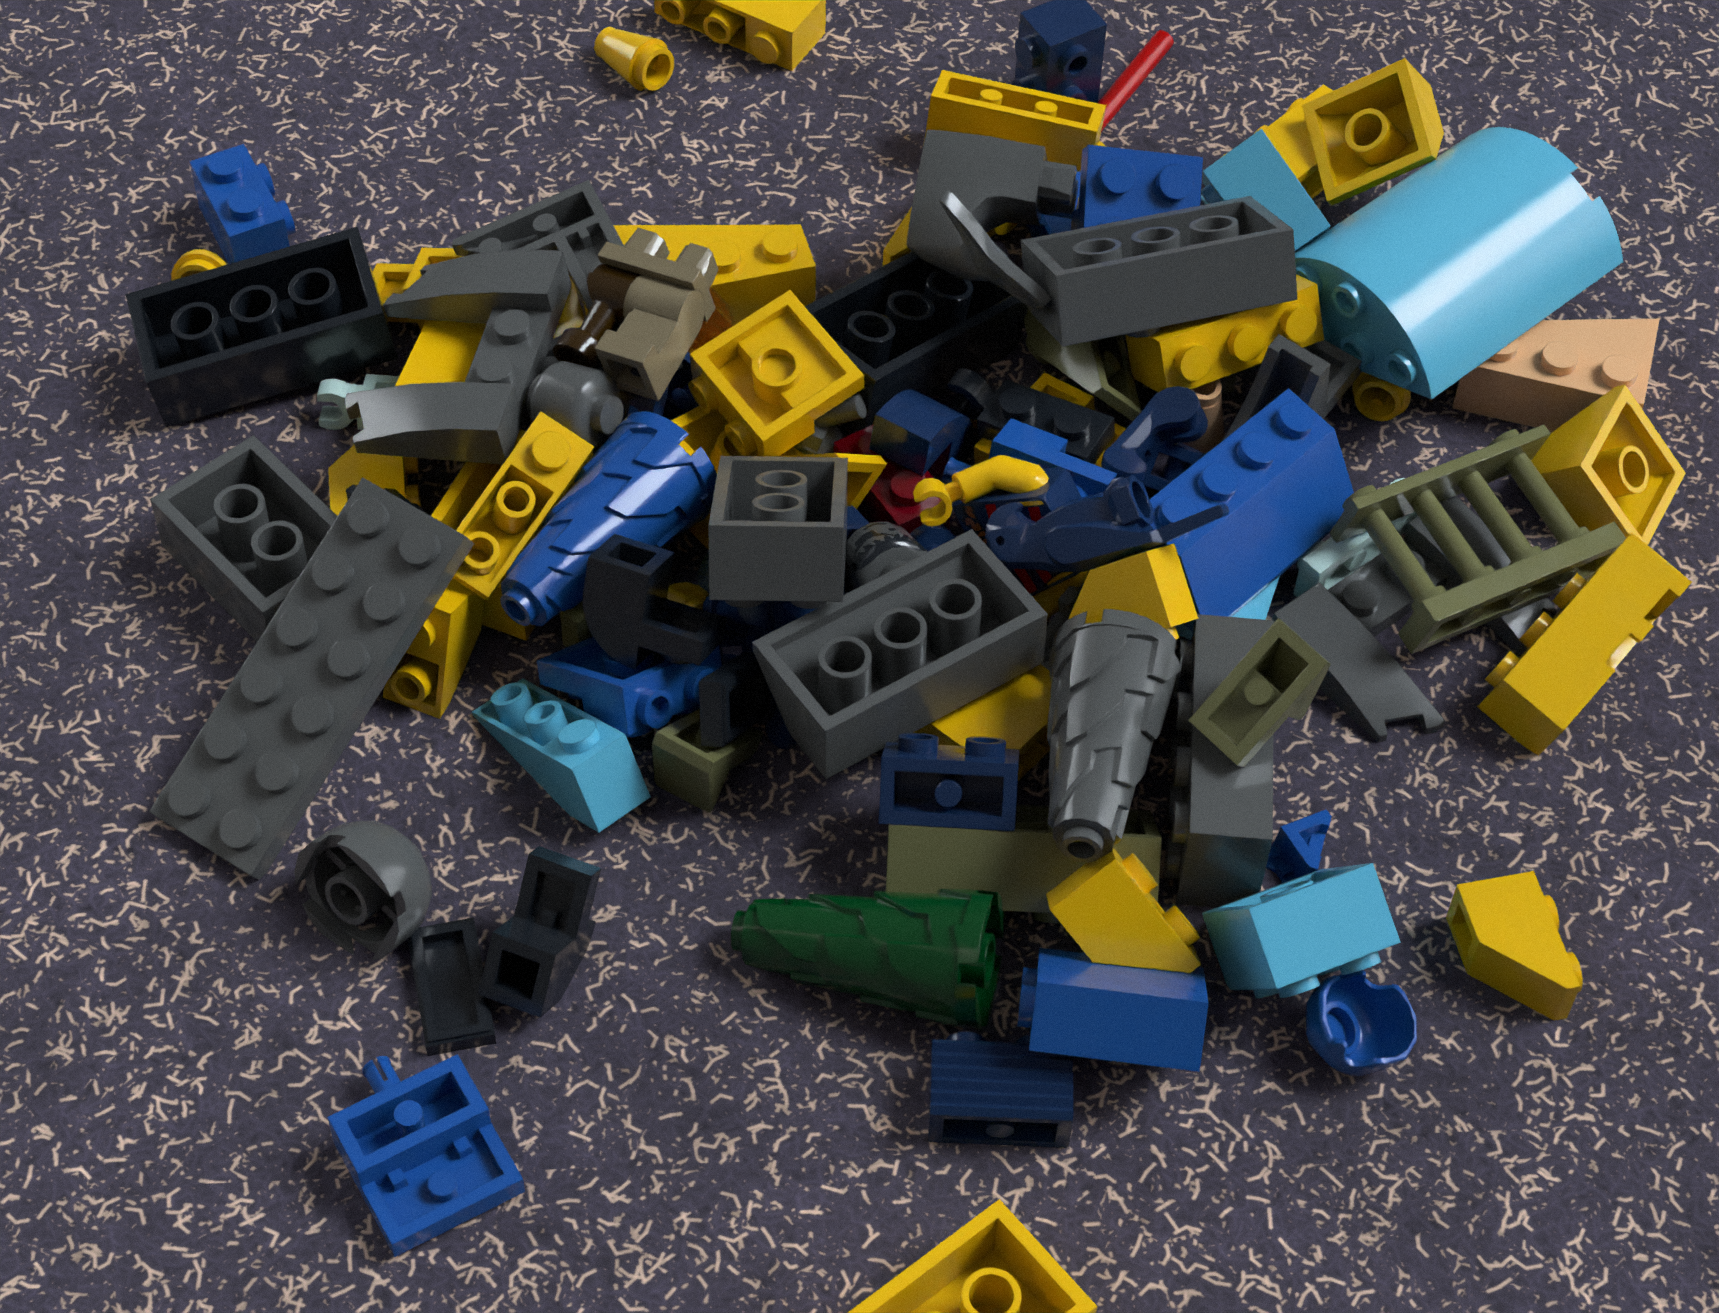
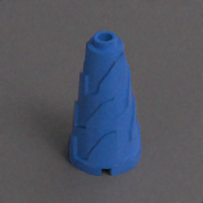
M647 411L631 413L616 427L613 434L582 467L574 480L575 484L547 514L542 523L544 527L517 556L507 571L506 578L501 582L503 596H501L500 602L506 614L513 621L522 626H528L529 624L543 626L561 611L574 608L582 602L588 557L613 534L665 549L711 513L717 473L701 446L690 456L679 445L689 433L671 420Z

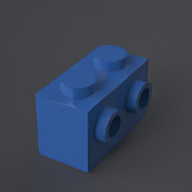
M244 144L189 161L199 208L228 264L290 246L288 235L296 232L291 212L284 200L275 202L273 198L275 196V189L266 165L264 163L255 165Z

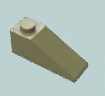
M1029 310L1024 317L1027 332L1025 342L1031 354L1044 365L1052 364L1093 395L1131 421H1134L1142 412L1131 373L1123 336L1118 335L1062 346Z

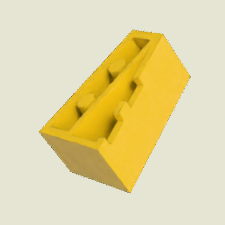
M1631 532L1587 580L1576 573L1557 594L1552 602L1561 610L1554 618L1543 612L1520 637L1519 641L1527 647L1520 658L1509 651L1484 680L1494 688L1478 705V708L1521 745L1539 756L1567 728L1615 672L1614 669L1634 645L1640 643L1654 627L1652 625L1653 622L1682 595L1692 581Z

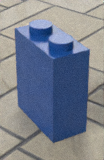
M1039 948L1037 969L1023 967L1017 1027L1030 1028L1029 1051L1200 1072L1209 1004L1204 969L1197 967L1191 973L1093 963L1085 953Z

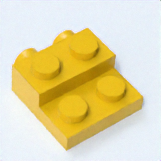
M791 290L690 353L693 379L688 383L690 392L703 411L709 414L718 409L729 422L725 425L726 435L741 456H748L753 452L756 456L778 457L815 433L814 420L864 388L863 373Z

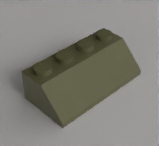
M1017 804L1015 831L888 824L885 891L936 894L938 889L998 892L1001 896L1003 918L1006 916V911L1033 912L1032 918L1037 921L1060 923L1049 909L1046 894L1085 863L1067 858L1060 849L1056 848L1053 828L1048 825L1049 806ZM1129 809L1122 840L1114 845L1113 848L1122 859L1134 853L1158 884V886L1150 891L1151 895L1158 902L1162 838L1151 810Z

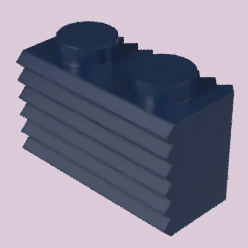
M973 1032L954 1033L949 1035L946 1040L932 1039L929 1076L928 1142L1068 1148L1074 1112L1073 1056L1029 1051L1030 1035L1019 1038L1015 1043L987 1042L982 1035Z

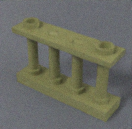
M1544 424L1520 434L1516 429L1509 430L1494 439L1487 447L1377 490L1373 485L1365 486L1354 492L1344 501L1342 505L1344 512L1329 534L1338 543L1367 531L1413 598L1414 602L1411 608L1414 612L1398 633L1411 654L1556 594L1564 588L1576 573L1587 580L1626 539L1615 522L1589 531L1586 526L1579 528L1531 460L1551 435ZM1510 474L1558 541L1556 546L1542 551L1540 546L1532 547L1487 483ZM1463 493L1510 559L1509 565L1496 571L1490 565L1484 567L1440 502ZM1415 512L1463 582L1459 586L1447 591L1444 586H1435L1391 521Z

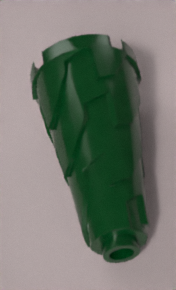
M938 889L936 894L874 891V897L808 894L807 899H754L747 911L738 910L734 916L731 929V946L734 951H741L742 959L746 965L789 975L790 979L796 983L860 995V1002L915 1012V1017L928 1021L975 1030H983L982 1026L986 1027L995 999L1002 956L995 955V938L1003 939V904L998 892L972 889Z

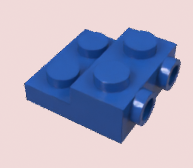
M590 637L537 660L540 685L568 693V696L572 699L582 700L584 712L621 731L629 738L644 735L650 732L652 728H662L670 721L673 715L689 714L699 709V681L721 667L719 645L699 666L695 664H675L663 659L660 653L652 651L635 669H632L612 658L601 648L594 637Z

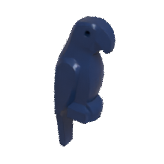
M1131 475L1125 478L1113 479L1105 489L1103 496L1086 497L1070 501L1055 508L1037 522L1028 519L1021 513L1024 505L1020 502L1002 505L991 514L986 524L985 538L988 548L1007 568L1053 572H1085L1179 538L1227 516L1229 509L1226 504L1216 505L1164 527L1153 529L1150 524L1153 523L1155 512L1144 484L1136 476Z

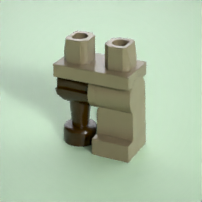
M637 228L624 246L606 241L597 255L602 264L598 265L593 272H589L586 281L593 304L580 329L569 328L563 332L553 347V354L559 362L566 361L597 370L602 365L604 371L609 373L616 381L618 389L659 401L697 337L703 321L707 322L716 309L709 291L719 270L712 251L707 247L689 243V245L684 247L676 261L668 260L666 258L670 253L665 240L657 233ZM617 323L621 324L617 332L612 331ZM633 367L638 369L641 377L631 373Z

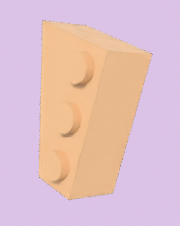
M1660 318L1542 320L1458 380L1452 408L1532 427L1544 424L1549 431H1554L1614 387L1626 385L1643 409Z

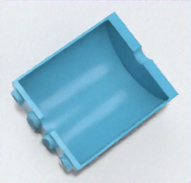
M1506 127L1486 128L1469 135L1439 155L1435 160L1427 163L1295 252L1296 274L1316 283L1318 286L1324 340L1361 360L1360 369L1362 372L1433 399L1623 262L1622 250L1613 220L1601 197L1599 196L1592 201L1582 186L1572 176V173L1578 167L1558 149L1546 141L1521 130Z

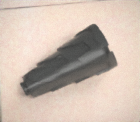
M1103 609L1102 621L1085 624L1087 611L1068 619L1058 628L1052 640L1049 653L1051 690L1047 741L1050 746L1048 825L1053 828L1056 848L1060 849L1067 858L1081 863H1089L1102 858L1112 852L1113 846L1122 840L1136 784L1145 774L1153 740L1157 739L1161 732L1171 697L1180 682L1183 655L1181 653L1178 659L1175 655L1177 640L1160 624L1147 617L1128 611Z

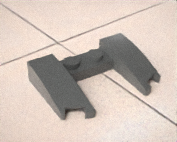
M587 180L453 239L452 246L456 255L463 257L478 253L511 250L563 251L568 273L589 311L593 302L589 295L586 281L589 272H593L598 265L602 264L597 256L606 241L620 246H624L592 184ZM617 323L612 331L617 332L621 324ZM561 336L552 339L540 374L550 365L559 362L553 354V347ZM682 362L678 369L683 368ZM602 365L598 370L604 371ZM633 367L631 373L641 377L638 369Z
M511 250L478 253L424 266L420 270L422 276L404 293H393L383 304L387 317L486 324L465 382L406 384L347 393L344 402L349 419L361 417L364 427L362 431L353 436L357 453L503 465L513 450L527 411L526 398L528 389L532 381L542 370L572 287L563 251Z
M1454 496L1440 502L1484 567L1490 565L1496 571L1509 565L1510 559L1484 522L1458 497ZM1417 516L1409 521L1403 540L1434 585L1444 586L1446 590L1459 586L1463 580L1420 518ZM1382 553L1328 590L1319 582L1276 611L1272 619L1274 621L1278 618L1281 619L1331 663L1319 689L1377 742L1386 741L1387 731L1385 723L1417 718L1424 734H1430L1439 731L1445 721L1399 663L1375 638L1382 631L1413 611L1411 605L1414 602ZM1546 597L1485 624L1522 655L1527 647L1519 641L1520 637L1543 612L1554 618L1557 609Z

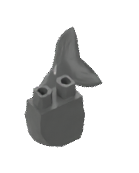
M927 130L913 198L907 247L925 262L957 278L970 281H990L1025 305L1043 309L1052 298L1038 283L1009 259L1008 255L991 240L987 232L1006 222L1040 226L1042 214L1072 219L1079 187L1078 180H1076L1077 168L1075 165L1047 161L1045 146L991 136Z

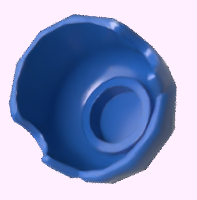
M1365 970L1346 975H1333L1324 979L1318 987L1314 988L1305 1009L1306 1035L1309 1044L1329 1066L1349 1076H1363L1385 1070L1407 1059L1417 1042V1017L1405 992L1396 984L1377 985L1371 983L1365 978Z

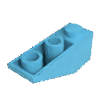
M523 678L518 682L502 686L493 693L491 700L472 711L473 716L570 816L598 833L651 797L624 733Z

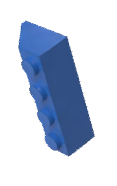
M1288 388L1150 499L1155 512L1153 523L1150 524L1153 529L1164 527L1216 505L1226 504L1228 506L1229 514L1172 541L1145 550L1149 551L1175 544L1197 614L1232 617L1331 532L1344 512L1342 508L1344 501L1354 493L1335 429ZM1195 620L1183 623L1193 632Z

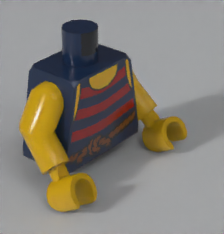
M997 455L953 474L952 482L944 484L934 478L923 479L917 483L913 496L915 502L924 501L929 497L941 499L938 505L926 508L920 513L921 522L924 525L932 527L943 524L950 517L953 508L964 532L972 529L988 547L985 538L986 524L991 514L1002 505L1020 502L1024 505L1021 513L1028 519L1037 522L1041 517L1061 505L1086 497L1103 496V492L1081 497L1070 472L1062 467L1042 469L1038 464L1006 455ZM1007 568L1047 612V619L1059 611L1058 599L1069 586L1081 587L1089 571L1053 572Z

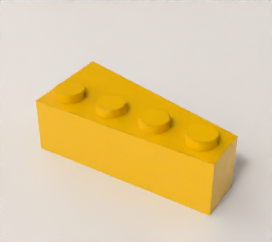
M801 224L613 225L624 245L637 228L657 233L666 242L670 253L666 258L668 260L676 261L684 247L689 245V243L707 247L712 251L719 269L709 288L716 309L707 322L703 321L699 333L731 328L789 290L793 292L804 306L814 302L816 299V264ZM576 289L585 318L588 310Z

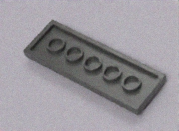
M362 477L149 812L245 873L260 880L276 859L474 543L460 532Z

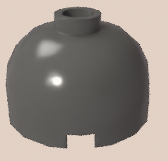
M375 820L343 823L326 831L309 843L298 854L294 870L296 884L303 879L306 880L307 890L311 898L302 905L308 918L319 932L354 956L353 938L375 953L372 960L384 958L422 925L433 894L430 873L419 848L392 826ZM380 909L387 915L382 925L364 931L357 927V925L362 924Z

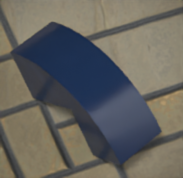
M908 389L892 397L875 414L869 449L921 476L928 470L934 479L942 482L945 466L951 457L964 463L971 454L973 425L967 416L915 390Z

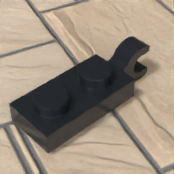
M959 368L947 384L948 390L958 393L949 405V408L967 416L969 419L977 420L978 436L991 441L1012 418L1067 439L1068 443L1065 454L1095 464L1115 435L1114 417L1007 379L996 391L978 373L969 369Z

